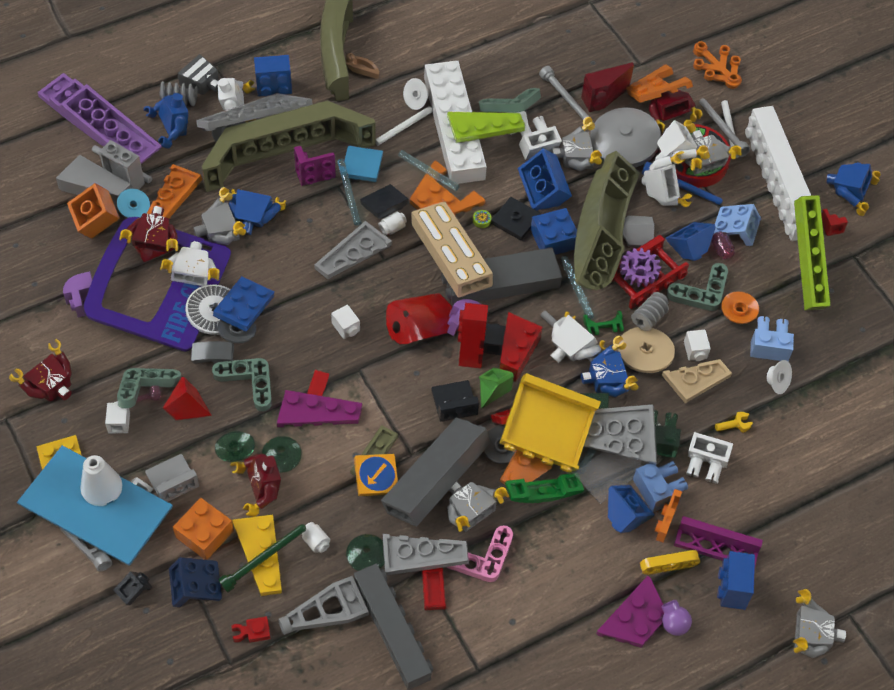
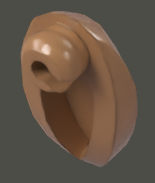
M353 53L346 55L345 62L351 71L375 79L379 78V70L372 61L355 56Z

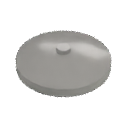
M618 108L606 112L594 123L595 128L590 133L593 151H600L602 154L600 158L603 163L606 155L617 151L634 168L645 164L655 156L659 149L657 142L661 137L660 128L654 118L646 112L635 108Z

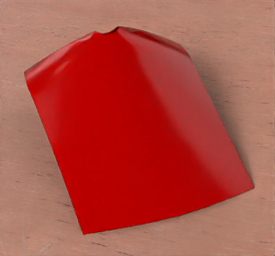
M440 293L395 300L388 304L386 310V325L389 335L398 344H409L446 334L450 326L447 323L450 319L449 315L452 306ZM404 311L409 313L408 317L404 316ZM395 321L400 324L399 333H395L393 330Z

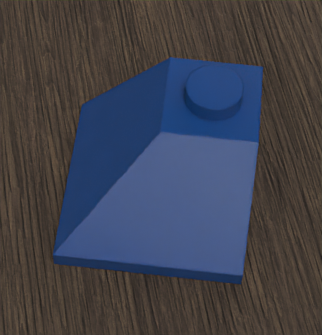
M693 222L666 237V240L683 259L696 261L702 257L701 255L708 252L716 227L715 224Z
M616 485L609 488L608 518L616 531L620 533L631 532L655 516L631 485Z

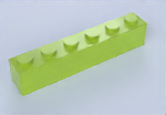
M801 196L794 201L804 310H823L830 306L820 196Z

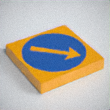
M394 454L357 455L354 457L358 496L386 495L398 482Z

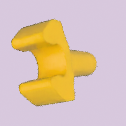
M737 412L734 420L715 424L716 431H722L736 427L744 433L751 428L753 422L743 423L741 420L748 419L749 413Z

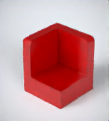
M823 209L821 213L822 226L826 235L831 236L844 233L848 224L846 217L838 218L836 214L830 215L827 209Z

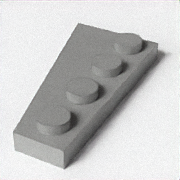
M365 221L314 264V268L329 279L392 246V240Z
M383 534L386 575L469 564L466 541L430 540L425 537L418 539L402 535L396 537L390 536V534Z

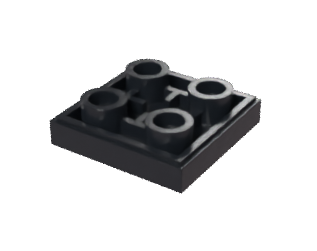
M391 184L360 199L361 205L378 219L385 218L388 214L401 210L404 206L410 204L409 199Z

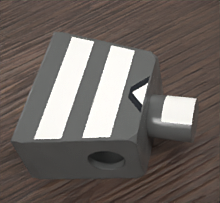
M199 54L178 72L180 86H182V83H185L186 88H188L189 84H192L193 89H195L197 85L198 94L204 95L210 89L218 92V70L202 55Z

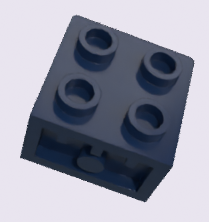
M179 557L169 567L173 607H181L189 599L214 601L222 599L217 561Z

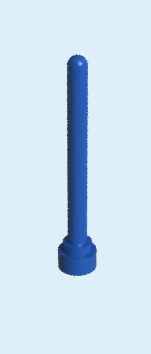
M646 162L641 173L642 175H644L646 170H649L651 162ZM677 178L680 188L718 205L722 204V198Z

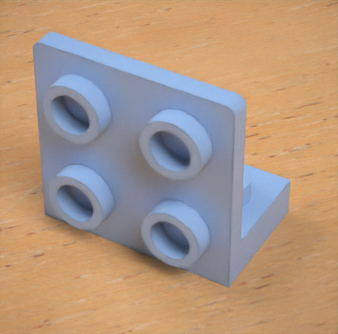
M746 204L720 207L713 236L739 234L746 246H753L761 220L755 205Z

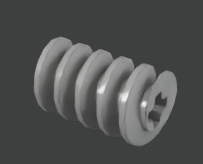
M164 81L161 82L160 100L167 95L180 93L183 96L185 105H188L190 102L191 106H195L198 93L197 85L193 89L192 84H189L188 88H186L185 83H182L181 88H179L177 82L174 87H172L171 82H168L166 87Z
M654 292L631 315L633 323L641 330H651L669 310L667 297L660 292Z

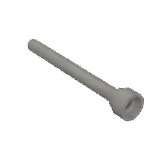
M550 66L542 68L539 72L540 77L555 87L582 120L589 117L554 77L553 69Z
M704 98L700 99V105L735 146L741 147L742 155L739 157L746 156L750 152V146L736 137Z

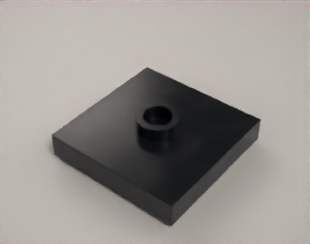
M510 197L491 219V224L522 240L531 229L532 217L541 215V213Z

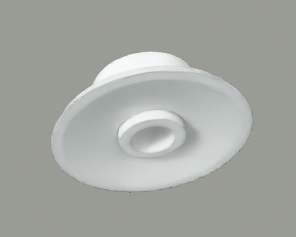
M417 78L410 79L403 91L405 103L414 110L422 108L429 95L425 84Z
M782 360L775 366H771L767 373V382L772 386V389L777 394H783L789 387L792 379V368L787 360Z

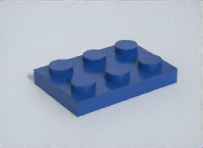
M241 276L214 309L213 316L247 332L273 299L275 292Z

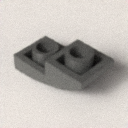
M221 341L192 343L191 361L194 364L209 361L215 364L233 361L234 343Z

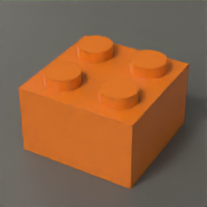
M96 183L67 203L77 231L91 239L120 219L109 191Z
M202 498L173 526L175 538L205 560H208L234 532L232 520Z

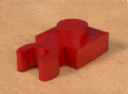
M267 616L246 620L247 626H242L241 624L231 626L232 632H241L239 635L233 636L234 642H241L246 637H248L249 643L270 639Z

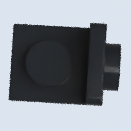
M130 571L116 586L114 591L126 605H131L144 590H150L152 586L148 582L149 578L144 573Z

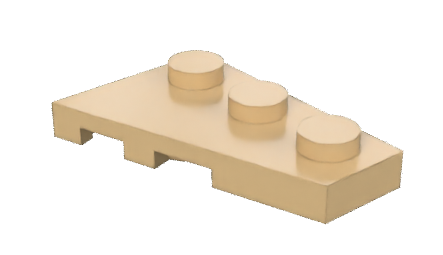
M720 359L700 363L698 366L690 368L681 367L676 371L670 372V370L662 373L664 379L684 403L696 398L732 375V372Z

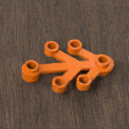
M697 42L693 53L698 57L704 56L711 64L704 63L702 59H695L694 69L706 70L704 78L707 81L725 82V85L730 89L737 88L742 81L741 77L737 74L741 58L739 56L731 57L730 65L732 67L731 72L726 69L727 56L730 52L729 46L722 45L720 47L719 62L707 50L708 47L705 42Z

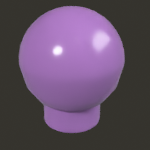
M677 600L669 601L661 606L664 612L663 626L668 633L680 636L689 631L692 625L691 615L685 608L679 606Z

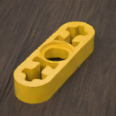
M696 550L649 557L642 560L640 566L644 575L694 567L700 563V558Z

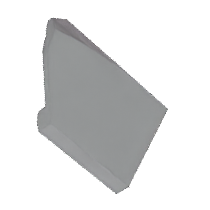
M627 216L625 218L623 237L628 247H641L654 238V222L652 217Z

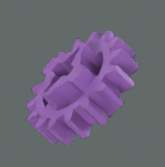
M633 248L632 253L627 251L626 255H623L619 266L622 269L621 275L625 274L624 280L630 279V284L632 285L636 282L638 287H640L641 283L645 287L649 282L651 284L654 283L661 270V266H658L660 260H655L656 254L650 255V250L643 252V248L640 251Z

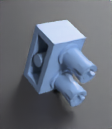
M764 316L758 317V329H755L751 339L750 357L789 361L793 352L794 334L788 333L789 321L784 319L783 324V319H778L776 321L777 330L769 331L770 319L765 317L764 321Z

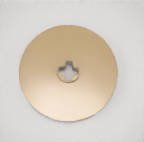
M636 327L626 331L621 336L623 340L619 342V344L625 342L626 348L623 350L617 349L626 366L642 373H656L666 369L672 363L675 354V348L671 339L663 332L654 328L644 331Z

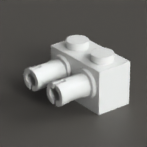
M543 116L533 119L537 129L535 132H531L527 120L523 121L525 131L520 132L522 139L519 146L525 160L530 159L543 148L552 152V148H559L562 140L556 126L547 128Z
M694 432L688 451V457L691 460L686 474L691 476L694 470L693 477L698 478L702 462L705 461L710 463L705 480L711 482L712 476H714L712 483L718 484L722 467L727 468L733 443Z

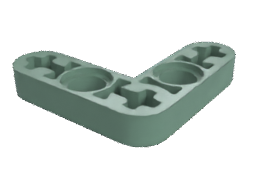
M527 89L514 99L489 98L480 100V111H525L541 98L540 89Z
M722 263L714 264L711 268L706 290L680 283H672L668 287L667 297L673 302L715 311L721 303L728 268ZM717 270L721 271L720 278H716ZM717 284L720 286V289L715 290L711 285ZM695 294L699 297V299L693 300L689 297V295Z
M265 359L234 360L214 364L212 373L217 381L252 379L255 408L263 412L270 409L272 405L269 365ZM258 366H262L263 375H259ZM238 367L246 368V371L243 373H237L235 370ZM223 369V374H219V370ZM260 381H264L267 383V385L264 388H258L256 386V384ZM264 394L265 404H261L260 395Z
M127 369L123 374L117 393L118 406L121 408L135 406L141 386L176 387L181 379V372L175 369Z

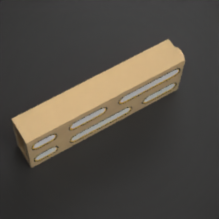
M445 201L412 212V226L458 298L492 287V271Z

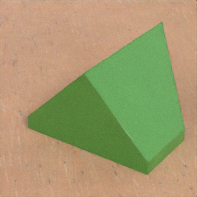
M492 368L479 376L481 409L512 390L514 378L512 372Z

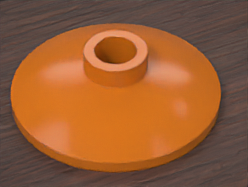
M732 292L726 295L722 301L721 308L723 314L734 323L747 324L754 321L758 316V302L748 293Z

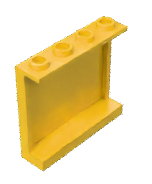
M526 373L520 381L500 444L504 445V448L509 451L515 452V450L523 452L522 455L531 459H534V457L542 459L541 462L546 465L553 466L555 464L561 466L560 469L569 473L579 469L577 465L594 413L599 409L601 401Z

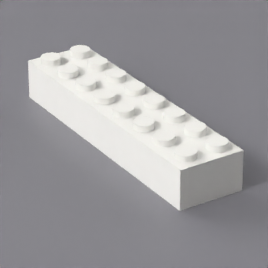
M459 61L426 64L424 80L428 89V96L450 184L483 181L486 179L487 166L480 140L456 143L447 118V112H472Z
M774 107L754 108L749 117L745 134L751 142V149L755 152L757 164L762 169V176L767 181V188L773 196V203L778 208L779 218L783 220L785 233L789 235L791 241H797L794 201L801 196H811Z

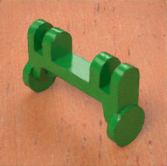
M621 310L617 311L614 319L606 322L596 323L588 318L587 315H583L584 326H586V330L590 334H592L591 330H593L594 335H599V329L612 327V332L616 333L618 326L620 332L624 331Z

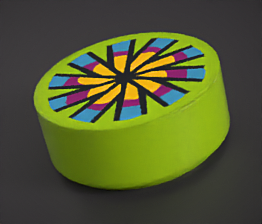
M485 210L475 212L473 216L474 225L478 228L488 227L491 224V214Z

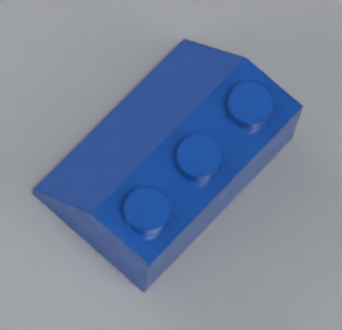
M545 148L518 168L530 205L534 210L560 206L572 197L557 155Z

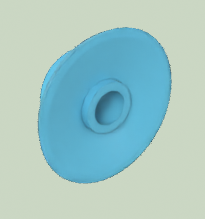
M127 189L118 196L117 207L120 213L127 218L141 217L143 213L147 214L150 208V201L144 192L138 189Z

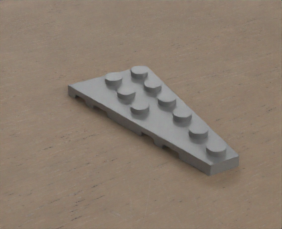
M276 93L196 120L197 127L204 128L206 131H213L217 127L257 118L261 119L270 115L313 105L310 98Z
M653 404L596 410L583 447L657 464Z

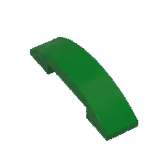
M578 473L562 474L557 479L525 482L524 479L505 481L510 500L519 503L549 502L567 498L584 491Z

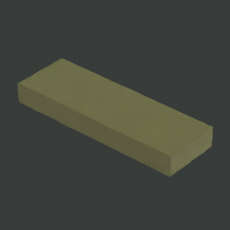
M381 425L361 455L387 454L398 439V433ZM355 464L350 470V474L356 476Z

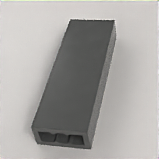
M553 248L484 259L493 273L492 287L459 298L443 273H441L442 283L446 284L447 287L445 288L447 300L450 299L452 306L462 299L480 302L560 288L562 280Z
M456 417L381 499L387 514L417 527L489 446L491 440L487 429L481 425L477 426L468 420Z

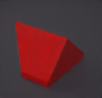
M181 377L163 409L175 420L212 416L198 390L185 377Z

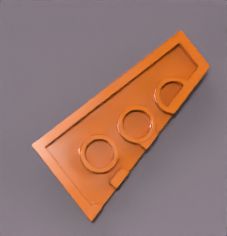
M172 164L171 172L169 175H166L165 183L159 189L156 201L152 202L147 214H152L153 207L159 206L164 209L163 217L170 218L203 180L201 174Z

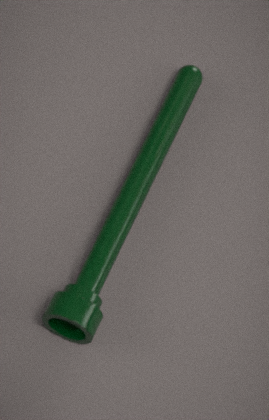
M304 524L299 525L232 575L229 573L227 576L223 575L218 580L228 593L233 590L237 584L236 581L304 533L306 526Z

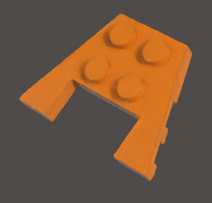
M666 64L639 81L632 83L626 90L628 95L641 103L661 97L663 92L675 93L678 92V88L686 86L687 89L691 88L693 84L687 77L672 83L664 81L663 78L673 75L672 68Z
M436 160L432 163L410 198V204L417 210L445 201L455 216L457 213L462 211L468 212L475 206L479 205L481 207L485 204V199L475 191H472L460 201L437 181L447 174V169Z

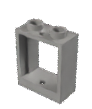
M112 140L99 151L104 169L130 183L132 189L139 190L145 184L138 155Z

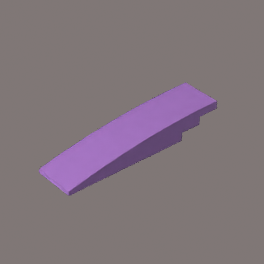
M65 73L38 91L39 98L103 147L112 140L138 155L141 164L162 148V145L87 84L84 86L76 79L72 80Z

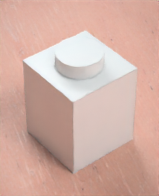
M348 304L331 313L332 324L343 339L355 336L360 331V320Z
M706 330L687 331L684 345L688 360L702 361L707 359L711 348Z
M118 401L107 403L105 424L108 434L128 433L129 408L119 407Z

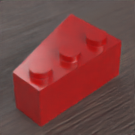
M465 303L464 310H460L458 342H461L458 366L479 369L482 367L488 305Z
M508 312L499 369L512 372L514 375L513 381L516 382L541 340L543 327Z

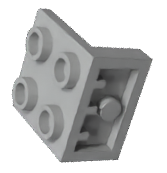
M182 454L145 471L157 496L167 502L199 487L197 474L194 469L191 470Z

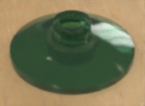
M241 431L224 434L215 444L216 455L221 460L227 462L242 461L248 458L255 449L253 437Z
M275 437L269 440L262 449V454L274 456L279 473L294 469L302 457L299 444L290 437Z
M371 534L355 537L349 543L346 551L347 561L350 566L356 571H360L377 563L380 569L385 564L383 540ZM369 548L371 551L366 553L363 550Z

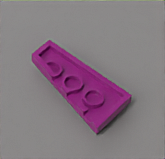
M285 390L277 427H284V425H294L295 427L302 426V424L318 426L322 425V423H332L333 425L358 424L362 403Z

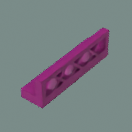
M682 516L674 546L689 551L696 550L699 554L722 561L728 555H724L720 548L726 546L733 552L755 554L756 565L763 540ZM681 534L690 535L693 541L690 543L680 541ZM704 540L710 541L713 547L705 549L701 546L700 542Z

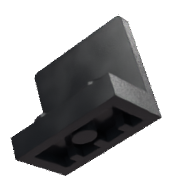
M468 380L431 388L440 422L453 420L456 417L464 418L478 415L479 400L477 396H473Z

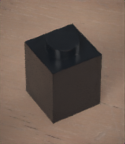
M499 324L486 325L483 353L502 354L506 326Z

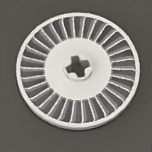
M205 285L192 292L186 302V316L189 322L203 333L219 335L218 323L220 319L213 316L212 309L219 305L231 289L222 285Z

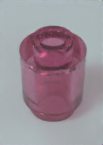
M722 231L713 234L711 243L717 255L723 260L732 257L735 254V247L728 234Z

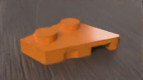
M516 450L499 481L505 484V481L517 479L532 482L549 471L552 466L542 463L540 458L534 457V459L525 457L522 455L523 452Z
M674 489L669 504L665 503L661 513V515H664L663 521L658 520L655 532H658L656 540L664 543L682 494L680 490Z

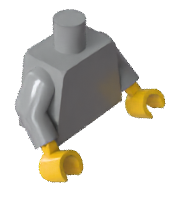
M223 187L219 191L221 198L218 197L213 205L206 212L202 213L203 225L193 227L197 237L207 235L211 243L229 245L233 241L240 240L239 235H245L246 230L243 228L245 225L242 222H235L228 203H225V200H232L233 195L229 192V189Z

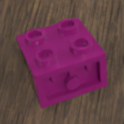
M301 146L294 147L295 171L301 186L311 185L336 177L334 153L308 158L307 153L303 152Z

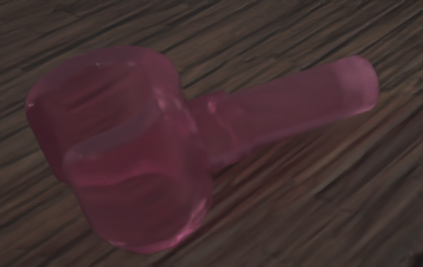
M151 386L149 393L139 396L136 402L145 399L159 400L161 397L159 386Z

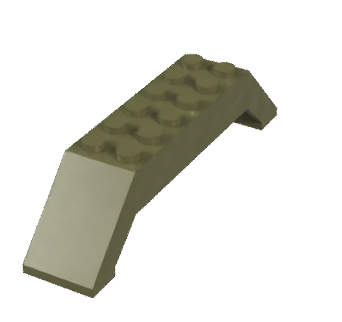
M324 101L225 128L202 165L205 190L209 192L223 188V182L236 166L294 151V147L297 146L305 148L334 139L361 148L375 146V120L330 101Z

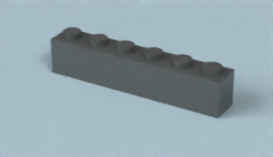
M376 563L355 572V583L407 690L430 681L433 671L432 664L429 659L425 660L422 654L424 653L423 646L420 641L415 640L413 626L410 622H406L404 618L406 616L401 604H397L395 600L397 598L392 586H388L386 582L388 579L384 569L380 570Z

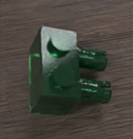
M654 410L656 454L675 458L681 429H676L678 415L673 413L671 418V413H666L665 425L659 426L657 425L658 411Z

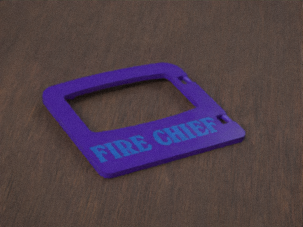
M129 217L121 223L100 261L84 302L85 315L95 322L181 351H190L192 343L196 341L199 330L189 322L186 316V302L191 293L202 286L172 281L159 310L150 322H144L102 307L104 294L111 276L128 244L125 238L121 239V241L119 240L122 230L127 229L137 218H141ZM176 230L178 246L181 248H190L191 242L194 241L212 247L211 251L203 248L201 250L208 252V258L213 260L220 274L219 281L211 278L207 281V285H219L230 259V249L226 246L211 243L203 238Z

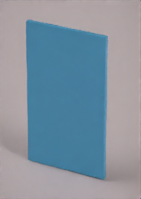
M62 445L17 501V504L130 566L173 505L120 477L123 485L122 492L117 500L114 502L112 500L105 506L89 504L82 496L80 489L83 463L87 458Z

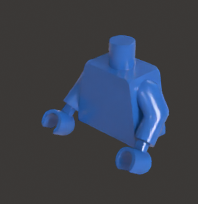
M180 93L165 96L154 107H144L143 110L149 112L146 114L147 117L154 118L157 115V111H159V117L169 135L168 138L161 136L158 140V143L163 148H170L172 140L187 134L189 113L183 101V96Z

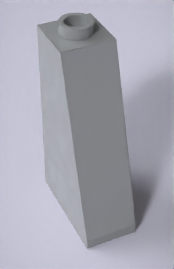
M79 155L56 177L60 190L79 195L96 183L109 191L114 205H117V198L121 192L132 189L130 183L82 155Z

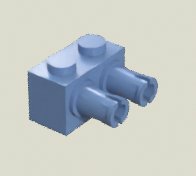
M673 461L660 467L649 463L637 468L633 481L652 512L663 509L665 503L669 504L674 489L680 491L688 489L687 482H684L685 479L683 477L669 484L666 483L665 477L678 473V468Z

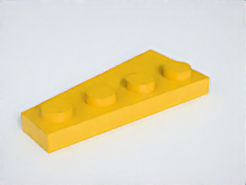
M273 515L232 520L247 562H250L276 543ZM276 552L251 570L261 596L282 593L278 553Z

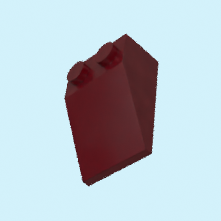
M633 62L585 74L581 98L589 112L606 108L626 91V88L631 83L634 68Z

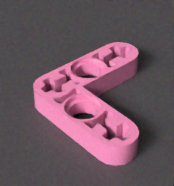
M503 525L495 530L485 558L468 553L469 561H474L477 565L474 569H468L465 564L449 566L447 568L487 582L496 581L512 542V529ZM503 533H506L507 535L502 545L499 543ZM498 549L502 551L503 555L500 558H495L491 552ZM492 562L495 564L494 570L491 575H488L487 570L490 569Z

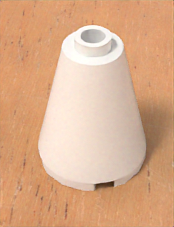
M93 455L88 457L83 463L80 487L84 499L94 506H105L112 500L113 502L117 500L123 486L119 474L100 456Z

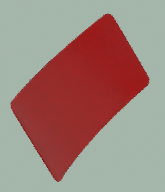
M315 370L307 394L322 396L329 373Z

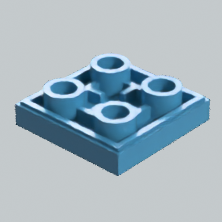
M348 146L341 177L377 182L383 151Z

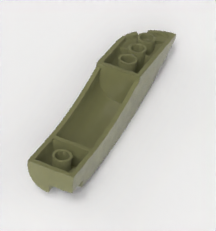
M325 0L320 31L322 70L326 89L330 90L331 95L334 94L335 101L349 100V76L343 49L349 24L353 22V0Z
M617 151L606 155L602 168L596 170L578 224L574 251L575 281L579 286L588 290H599L611 283L625 249L623 245L624 221L640 172Z

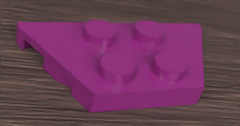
M649 576L641 582L597 630L596 634L603 637L605 635L616 638L615 641L628 642L633 646L642 648L663 624L664 612L661 607L663 603Z

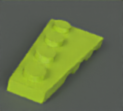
M447 112V118L456 143L525 131V125L520 113Z

